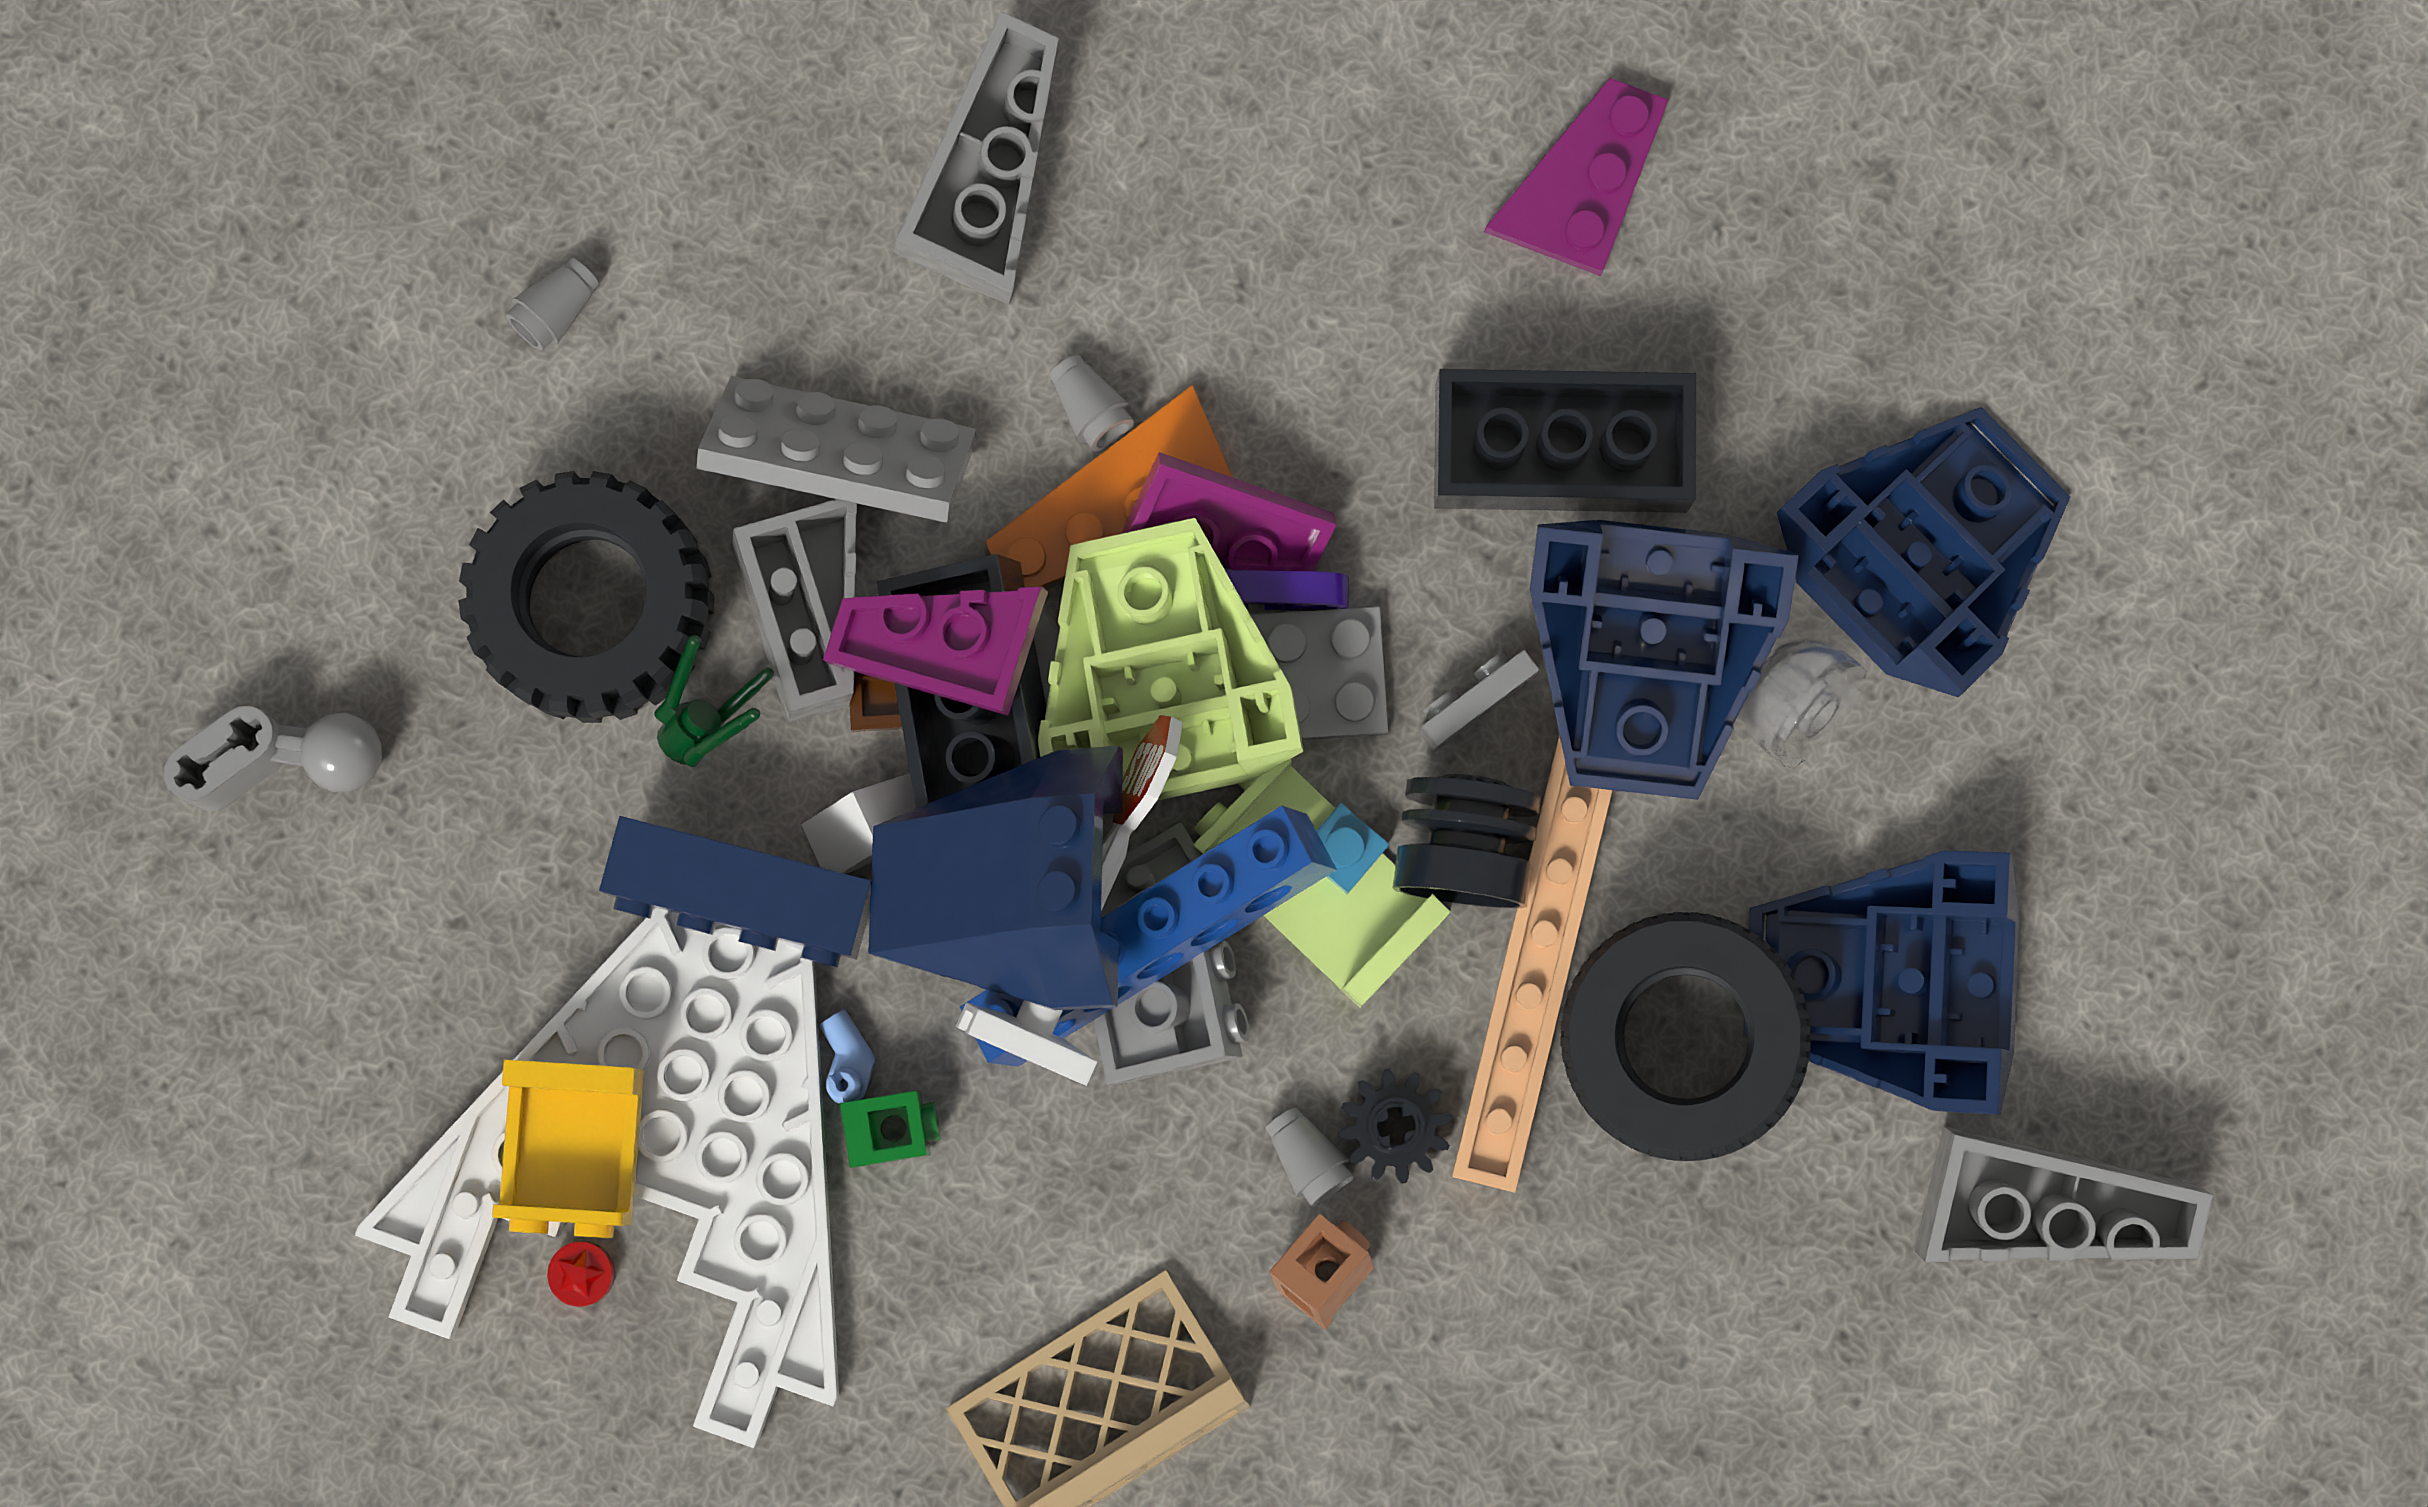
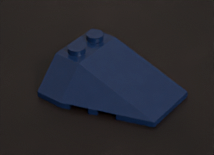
M1982 407L1921 430L1912 438L1887 447V445H1883L1869 451L1864 457L1841 466L1835 464L1821 470L1776 513L1787 551L1798 554L1796 583L1886 675L1948 695L1960 697L2003 654L2009 640L2007 635L2017 611L2024 606L2030 592L2027 588L2037 565L2046 555L2071 496ZM1971 423H1973L2054 504V506H2052L2046 500V498Z
M1607 520L1537 525L1530 593L1570 786L1699 799L1734 730L1733 724L1749 693L1753 692L1762 674L1761 669L1777 637H1781L1789 621L1798 563L1797 553L1724 533Z
M1120 746L1056 750L873 826L868 953L875 957L976 985L998 994L1002 993L1026 1000L1052 1010L1118 1007L1119 941L1101 931L1103 814L1122 813L1123 748Z
M1944 850L1927 855L1921 860L1890 869L1883 868L1866 873V876L1832 886H1822L1750 908L1749 930L1764 940L1766 915L1765 941L1783 958L1802 990L1811 1028L1809 1062L1906 1099L1932 1111L2001 1115L2014 1056L2020 930L2011 853ZM1744 1017L1743 1036L1748 1037V1028Z

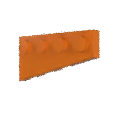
M1193 385L985 541L990 555L999 554L1020 562L1025 587L1041 586L1045 588L1065 579L1071 545L1122 533L1158 452L1233 478Z

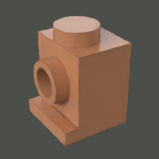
M1319 1213L1272 1267L1269 1274L1276 1289L1284 1297L1326 1330L1334 1321V1314L1374 1269L1371 1257L1367 1251L1371 1244L1348 1222L1341 1220L1335 1226ZM1328 1262L1337 1264L1339 1268L1328 1281H1322L1317 1277L1318 1270L1323 1264Z

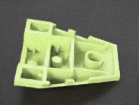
M1195 518L1070 546L1058 617L1060 631L1055 661H1051L1048 676L1050 684L1045 720H1041L1038 736L1040 757L1056 750L1120 746L1123 748L1124 777L1137 746L1160 715L1171 716L1182 721L1183 725L1177 758L1158 800L1252 781L1304 751L1293 690Z

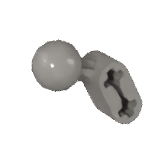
M239 706L228 711L178 747L165 763L164 781L168 790L173 795L205 811L219 810L228 806L278 770L284 763L303 766L307 776L320 788L331 792H349L359 789L375 777L382 762L381 742L375 728L368 721L351 713L325 715L308 728L282 725L278 720L255 707ZM257 729L259 731L255 736L259 745L251 751L248 748L252 745V741L248 734L252 730ZM204 766L207 769L202 774L206 783L203 787L198 788L196 786L200 782V778L196 772L200 767Z

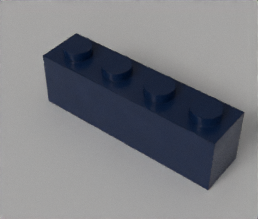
M619 816L599 891L616 897L613 909L651 919L654 907L678 913L676 926L709 935L714 934L716 924L740 929L738 942L771 951H776L778 940L803 946L800 958L838 968L841 956L855 960L858 958L870 913L872 881Z

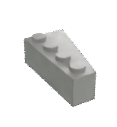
M1001 11L899 231L894 253L1009 305L1013 293L1059 38Z
M1943 1126L1915 1252L1924 1262H1949V1260H1981L1982 1262L2009 1261V1259L2075 1261V1259L2110 1258L2111 1260L2198 1259L2213 1194L2196 1184Z

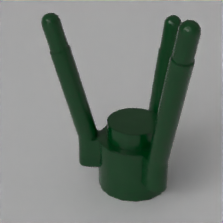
M697 635L689 637L667 696L654 712L655 717L663 723L657 732L659 747L671 760L688 765L689 767H695L707 753L759 719L761 715L759 709L751 708L723 725L774 677L772 668H764L718 710L703 700H693L680 704V699L701 643V639Z

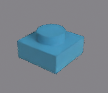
M1342 803L1339 804L1317 830L1320 839L1337 868L1327 878L1346 894L1353 889L1390 845Z

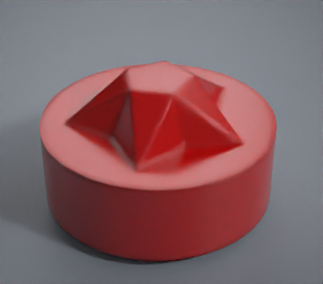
M587 1241L569 1243L560 1248L549 1263L547 1272L549 1287L553 1294L567 1305L583 1307L595 1304L610 1292L614 1284L615 1266L609 1253L598 1244Z

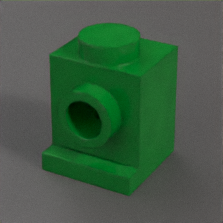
M921 1091L840 1103L850 1168L931 1155L929 1142L941 1140L935 1102L923 1104ZM891 1116L900 1117L906 1125L905 1135L898 1141L888 1140L882 1131L883 1123Z

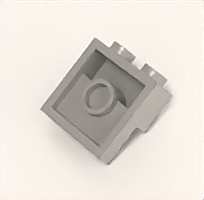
M1223 940L1199 954L1181 967L1125 1000L1118 1007H1114L1094 1020L1107 1085H1120L1173 1071H1187L1243 1057L1240 1042L1248 1040L1249 1025L1243 1007L1239 1003H1231L1227 979L1235 977L1236 964L1232 949L1227 941Z

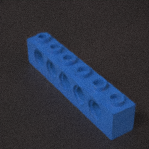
M1281 805L1101 918V931L1119 941L1118 1005L1337 870L1306 813ZM985 990L967 1001V1003L1000 1011L1016 1018L1024 1000ZM966 1003L959 1006L961 1011L963 1010ZM1114 1007L1063 1010L1053 1034L1064 1039ZM976 1038L988 1063L1018 1067L1028 1061Z

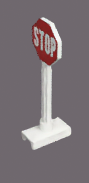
M1160 715L1137 746L1123 777L1122 813H1114L1113 827L1103 840L1101 911L1126 857L1129 836L1133 830L1135 831L1158 800L1177 758L1183 722L1171 716ZM1026 1000L1023 1001L1016 1018L1000 1011L966 1002L955 1026L973 1037L1087 1086L1097 1064L1096 1060L1080 1049L1053 1034L1063 1010L1048 1009Z

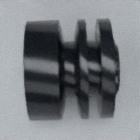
M1446 774L1439 777H1414L1407 779L1405 791L1407 799L1433 806V808L1403 811L1402 822L1413 829L1429 833L1428 843H1412L1398 846L1392 888L1397 892L1427 899L1433 894L1439 901L1513 909L1527 907L1532 865L1524 859L1506 854L1505 847L1506 844H1519L1536 840L1537 830L1535 827L1509 820V817H1532L1539 815L1540 796L1526 790L1514 788L1501 780L1482 776Z

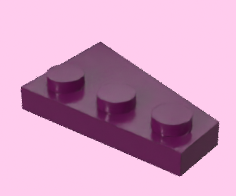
M1610 78L1488 223L1484 233L1601 276L1669 100Z
M1158 452L1121 534L1195 518L1223 568L1260 571H1314L1337 524L1333 512Z
M1039 586L1018 588V591L987 593L985 590L960 591V594L921 596L919 594L843 598L823 660L837 667L1009 715L1048 591Z

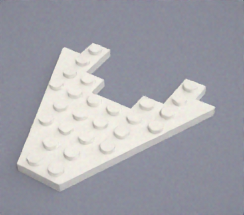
M655 908L651 919H644L514 1060L644 1069L634 1196L699 1219L677 1281L737 1302L693 1427L755 1448L759 1443L778 1387L833 1407L837 1404L839 1398L815 962L800 958L803 949L801 945L778 940L776 951L738 942L740 929L716 924L714 934L709 935L676 926L678 913ZM503 1071L360 1223L355 1233V1236L411 1255L389 1318L447 1339H452L456 1335L498 1218H492L493 1204H499L509 1093V1086H502ZM549 1221L547 1235L560 1237L565 1222Z

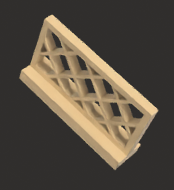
M1165 1270L950 1405L946 1410L1003 1507H1092L1249 1408L1250 1405L1172 1278ZM1163 1290L1176 1311L1170 1337L1167 1338L1134 1330L1140 1304ZM1129 1312L1125 1328L1110 1324ZM1182 1323L1195 1344L1179 1340ZM1099 1330L1123 1336L1114 1373L1080 1365L1085 1339ZM1132 1338L1167 1346L1159 1383L1124 1375ZM1074 1346L1070 1362L1054 1359ZM1176 1348L1202 1354L1215 1377L1193 1391L1168 1386ZM1043 1365L1068 1370L1059 1408L1025 1400L1030 1373ZM1077 1373L1112 1381L1103 1418L1069 1410ZM1018 1382L1015 1397L999 1394ZM1121 1383L1156 1391L1151 1417L1137 1426L1113 1420ZM1165 1394L1182 1397L1162 1410ZM989 1399L1013 1405L1004 1442L979 1437L966 1414ZM1022 1408L1057 1415L1048 1453L1013 1445ZM1066 1418L1101 1426L1095 1452L1082 1461L1058 1456ZM1111 1428L1126 1432L1107 1444ZM985 1446L1002 1450L998 1467ZM1011 1452L1046 1461L1040 1487L1018 1501L1005 1481ZM1055 1463L1071 1466V1468L1052 1479Z

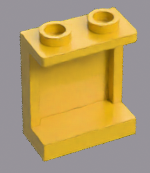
M504 1059L502 1086H509L500 1200L499 1204H493L492 1218L509 1219L510 1232L548 1234L549 1221L575 1223L574 1236L613 1238L614 1226L632 1225L644 1069Z

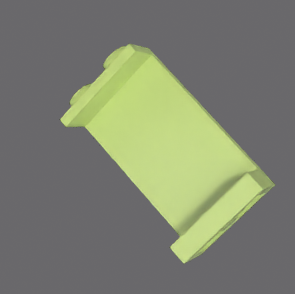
M1289 759L1252 781L1239 783L1245 791L1228 809L1221 802H1218L1194 827V830L1201 837L1193 846L1203 855L1281 805L1306 813L1317 831L1336 808L1291 766L1292 760ZM1384 854L1378 858L1348 894L1344 893L1325 877L1263 915L1359 1008L1451 913L1433 894L1427 899L1395 891L1392 888L1395 864Z

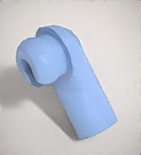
M846 1009L819 1025V1028L835 1051L826 1080V1089L829 1096L839 1104L860 1100L866 1094L875 1066V1056Z

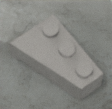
M835 499L737 527L733 530L731 545L770 668L774 671L773 678L788 724L847 707L853 695L854 671L831 665L824 661L823 657L842 599L854 598L857 503Z

